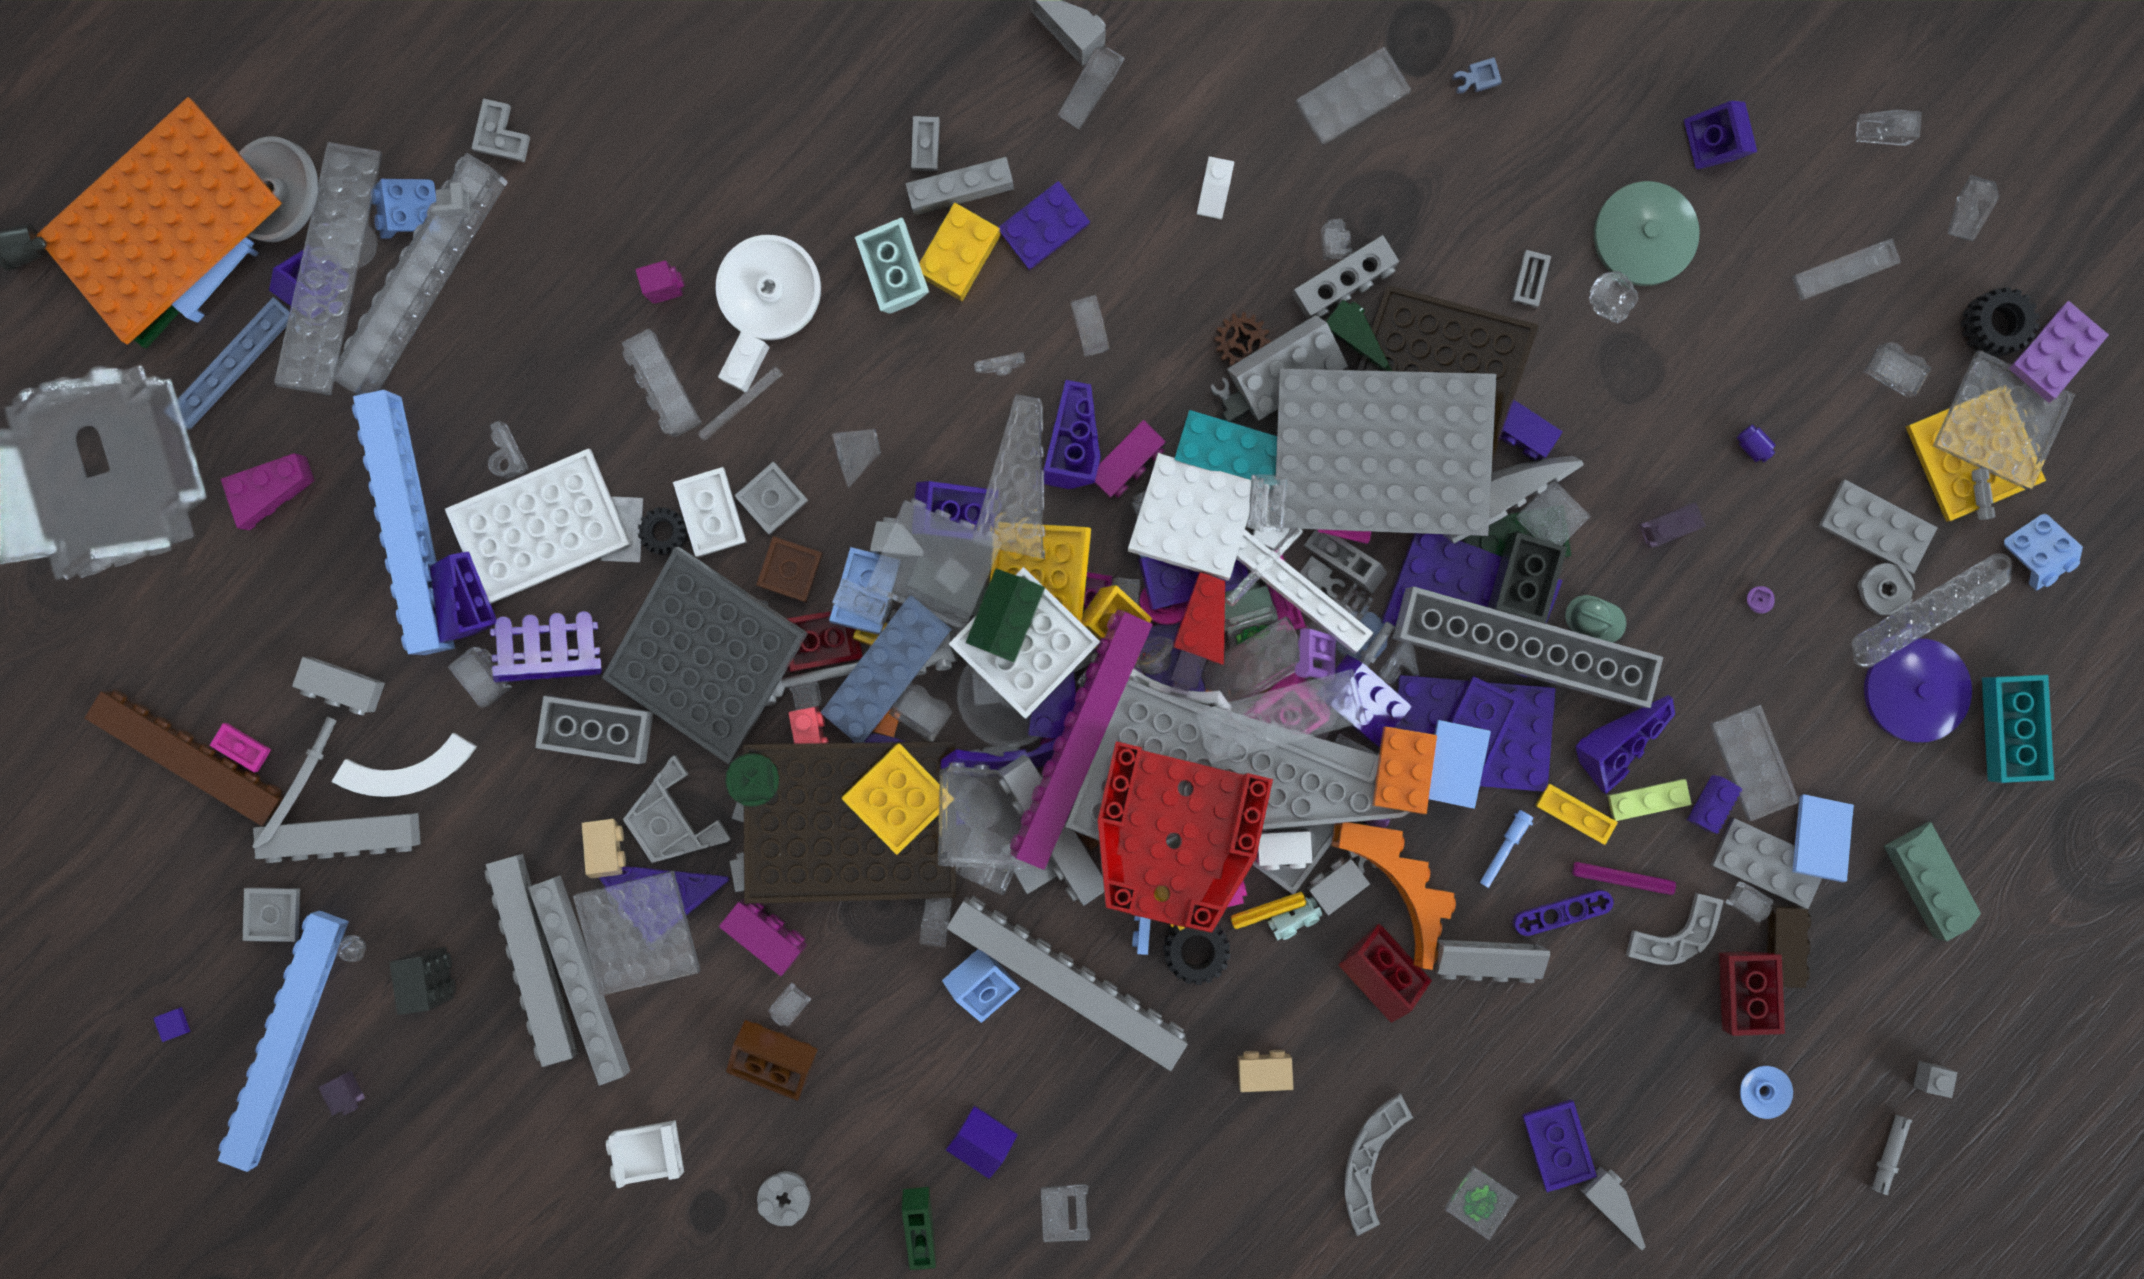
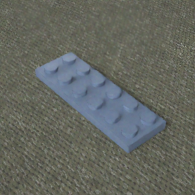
M913 596L908 597L820 713L853 741L865 742L952 629Z

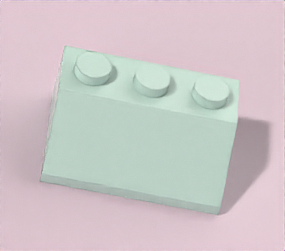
M902 217L855 237L880 311L891 314L915 304L929 293Z

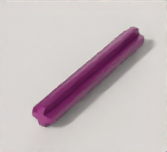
M1574 862L1572 874L1577 877L1673 895L1676 888V883L1671 880L1580 862Z

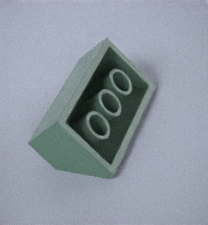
M1931 822L1923 824L1884 846L1933 938L1947 942L1972 927L1981 912Z

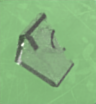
M875 429L832 434L838 460L848 488L873 460L881 454Z

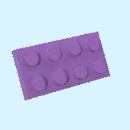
M2067 301L2008 369L2050 403L2062 392L2109 334L2071 302Z

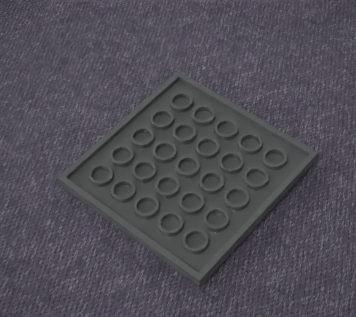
M675 547L602 678L730 764L739 752L808 633L682 548Z

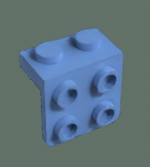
M381 179L372 189V203L377 208L375 228L380 231V238H392L397 232H435L440 228L439 217L431 212V206L436 205L435 186L432 180Z

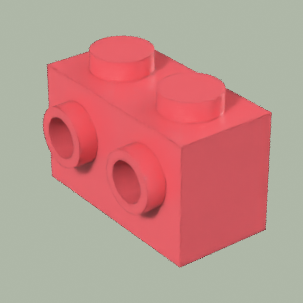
M819 707L788 712L794 743H829L828 737H824L822 727L825 726V718L819 712Z

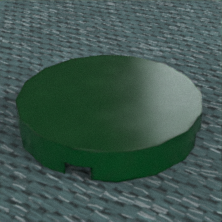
M747 753L741 755L731 762L726 771L725 784L728 793L735 801L744 806L755 807L765 804L778 789L779 775L776 766L769 758L761 754Z

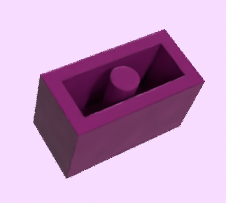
M666 260L635 269L642 294L653 304L683 296L681 288L685 287L682 275L680 272H677L675 266L672 267Z

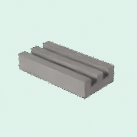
M1529 250L1524 251L1511 302H1520L1523 305L1528 304L1535 308L1539 306L1551 256ZM1529 258H1533L1524 296L1522 297L1520 293ZM1542 260L1543 263L1534 298L1530 299L1538 261Z

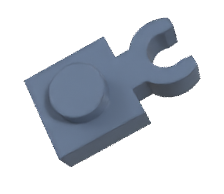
M1495 58L1471 64L1468 67L1469 73L1459 71L1452 77V80L1462 79L1464 81V85L1456 89V93L1459 94L1466 92L1469 86L1472 85L1475 92L1502 83Z

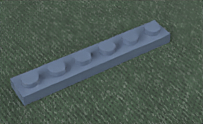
M273 297L167 412L186 429L190 430L296 316L277 298Z

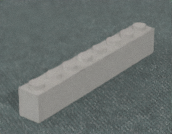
M520 854L486 864L485 877L487 883L492 885L494 893L492 895V903L500 914L499 928L501 933L506 936L508 943L506 945V953L509 960L513 961L515 969L513 970V979L521 990L520 1004L522 1009L527 1012L529 1019L527 1021L528 1032L530 1036L534 1037L536 1045L534 1046L535 1058L537 1061H540L542 1067L572 1059L578 1054L548 942L528 889L532 884L524 855Z
M561 875L528 887L597 1082L600 1086L622 1078L631 1070Z

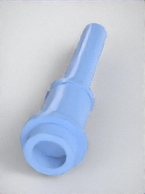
M1519 810L1518 814L1514 813L1515 819L1506 834H1504L1506 839L1480 881L1481 884L1488 888L1513 846L1519 844L1528 826L1533 825L1531 822L1533 817L1522 810Z

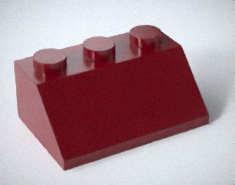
M1380 923L1358 941L1338 964L1391 1023L1410 1013L1432 982L1420 967L1414 965V960Z
M1747 951L1719 952L1722 1031L1732 1036L1785 1034L1782 954Z

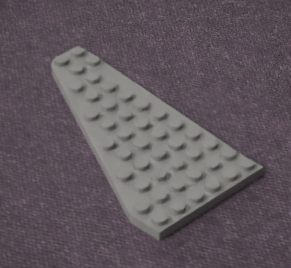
M1128 680L1073 804L1065 827L1099 841L1097 820L1115 741L1142 747L1144 751L1243 775L1250 773L1273 779L1263 829L1403 817L1410 812L1372 806L1379 755L1156 691ZM1181 781L1178 785V792L1182 796H1189L1192 792L1191 784L1187 781ZM1170 833L1167 838L1179 836L1175 833Z

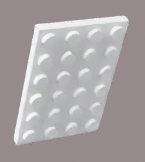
M586 449L445 509L462 552L469 551L490 604L631 545L591 449Z

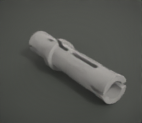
M1897 1114L1894 1116L1895 1119L1881 1161L1877 1162L1876 1166L1879 1168L1871 1187L1872 1190L1885 1195L1889 1194L1894 1173H1898L1899 1168H1897V1164L1910 1124L1913 1121Z

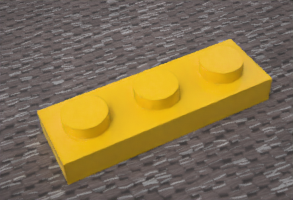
M1549 783L1535 804L1539 809L1603 845H1606L1618 823Z

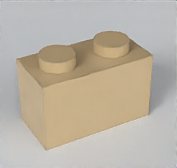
M614 819L582 823L586 875L590 878L621 875L622 867L626 866L625 853L620 850V841L624 840L622 826H618Z
M1271 1050L1266 1055H1259L1258 1051H1245L1243 1056H1237L1238 1083L1241 1092L1293 1090L1292 1058L1289 1053L1285 1054V1050Z

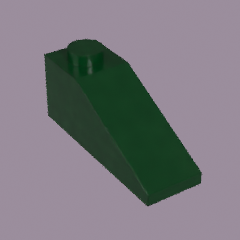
M1342 300L1326 321L1332 334L1383 371H1392L1369 322L1363 314L1365 310L1353 301L1349 304Z
M929 1187L903 1189L902 1217L910 1270L936 1268Z

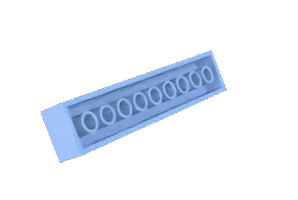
M386 390L353 396L355 404L352 405V411L360 426L358 439L361 445H364L365 455L363 456V462L366 470L370 473L369 490L376 501L374 514L376 520L381 525L380 542L386 548L387 558H385V566L388 573H391L393 581L390 589L393 598L397 600L398 609L396 610V617L398 623L403 628L404 635L401 637L403 648L407 650L408 654L428 655L455 649L453 640L439 643L430 566L437 561L402 397Z

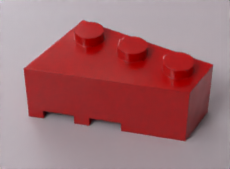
M1201 572L1198 573L1172 648L1219 665H1224V580Z

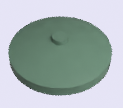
M1637 182L1615 192L1601 207L1594 225L1595 249L1605 268L1618 279L1637 286L1658 285L1680 274L1693 259L1699 243V223L1692 205L1676 189L1659 182Z

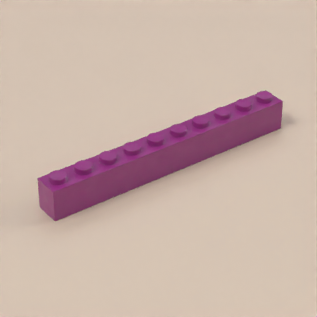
M1118 609L1116 613L1110 616L1107 623V628H1109L1107 634L1097 645L1096 652L1098 654L1094 663L1091 662L1086 670L1085 676L1087 679L1085 684L1078 689L1075 695L1076 704L1073 711L1067 714L1064 721V726L1066 727L1062 736H1058L1054 743L1053 750L1055 752L1051 761L1048 760L1044 765L1042 771L1044 777L1040 785H1037L1033 790L1031 797L1033 801L1029 810H1025L1022 815V826L1019 833L1015 834L1011 840L1010 854L1016 859L1045 870L1153 624Z

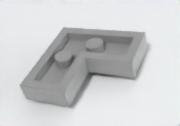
M483 99L472 150L525 163L530 137L526 134L506 130L511 110L509 104Z

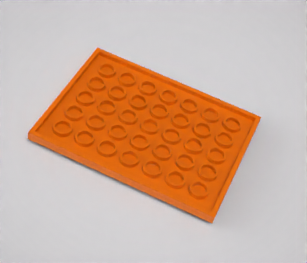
M187 97L37 234V237H42L46 240L47 246L45 249L117 337L128 345L272 214L282 202L199 106Z

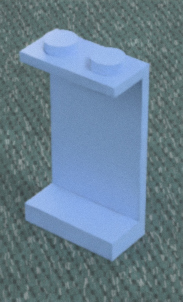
M246 236L178 298L172 306L186 318L198 323L204 317V314L198 310L200 306L247 253L255 257L259 254L252 247L255 243Z

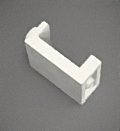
M676 1120L616 1130L606 1140L607 1154L612 1156L613 1162L610 1168L611 1179L616 1181L617 1188H621L628 1183L668 1177L669 1180L680 1178L684 1173Z

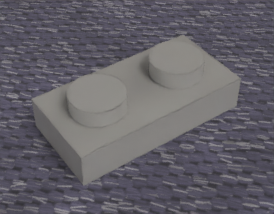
M913 116L912 170L938 171L939 117Z

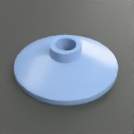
M1759 1066L1749 1071L1743 1078L1740 1085V1098L1744 1107L1751 1114L1759 1118L1771 1119L1780 1116L1789 1108L1793 1098V1087L1790 1079L1783 1071L1772 1066ZM1766 1086V1093L1761 1095L1759 1092L1760 1088Z

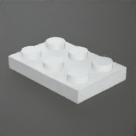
M721 467L673 482L695 557L747 542L725 468Z

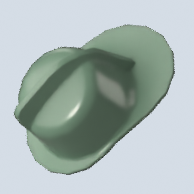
M1589 595L1578 596L1566 608V623L1573 632L1612 643L1620 639L1625 632L1626 619L1624 613L1619 607L1605 600Z

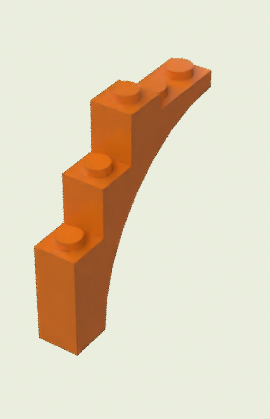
M1350 822L1335 823L1331 846L1351 851L1369 860L1384 872L1396 886L1407 906L1413 925L1415 940L1414 965L1433 970V964L1436 963L1438 958L1437 938L1440 937L1442 932L1440 919H1451V913L1454 912L1456 907L1454 893L1425 888V884L1430 878L1429 862L1399 857L1405 843L1402 836L1403 831Z

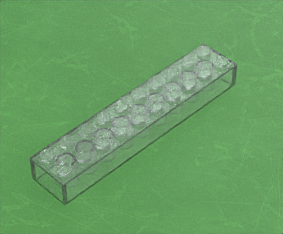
M468 153L465 154L464 158L462 157L457 161L454 174L450 180L445 181L441 189H450V183L461 182L469 189L470 215L438 217L431 212V206H435L436 202L429 206L425 221L415 229L412 242L400 253L399 263L395 269H392L387 274L386 284L381 291L374 295L371 302L372 306L368 313L360 318L355 334L347 339L342 355L330 367L331 372L328 377L355 394L361 395L380 390L508 183L493 168Z

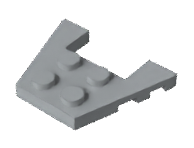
M677 755L669 759L663 770L655 777L649 788L641 795L623 819L651 863L732 840L720 820H717L696 834L667 791L668 788L689 775Z

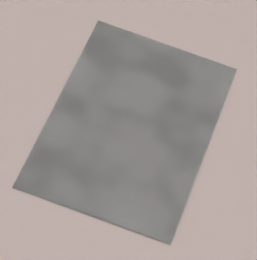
M611 497L631 545L603 556L601 561L640 562L641 538H638V533H640L638 524L641 525L642 523L640 519L642 518L643 498Z

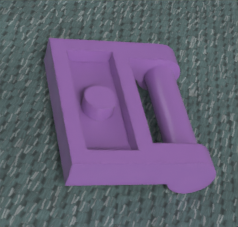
M1300 629V638L1298 640L1300 662L1295 666L1296 675L1302 678H1317L1322 683H1331L1335 678L1336 639L1330 634L1316 630ZM1313 660L1321 661L1322 668L1313 667Z

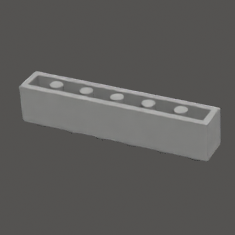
M1025 755L1020 756L997 772L1001 777L998 783L1006 794L1011 793L1015 800L1012 802V805L1019 816H1022L1025 810H1029L1033 801L1031 799L1033 790L1042 781L1032 761ZM1064 825L1050 857L1055 864L1052 870L1060 881L1062 879L1065 880L1068 885L1065 891L1073 902L1077 900L1084 906L1104 892L1103 877L1075 831L1066 828Z
M418 813L281 824L269 842L255 849V859L265 858L266 863L282 862V857L291 856L292 861L307 860L308 855L317 854L318 859L334 857L335 852H343L344 857L360 855V850H369L370 854L386 853V848H395L396 852L412 851V846L420 844ZM266 826L253 828L254 843Z

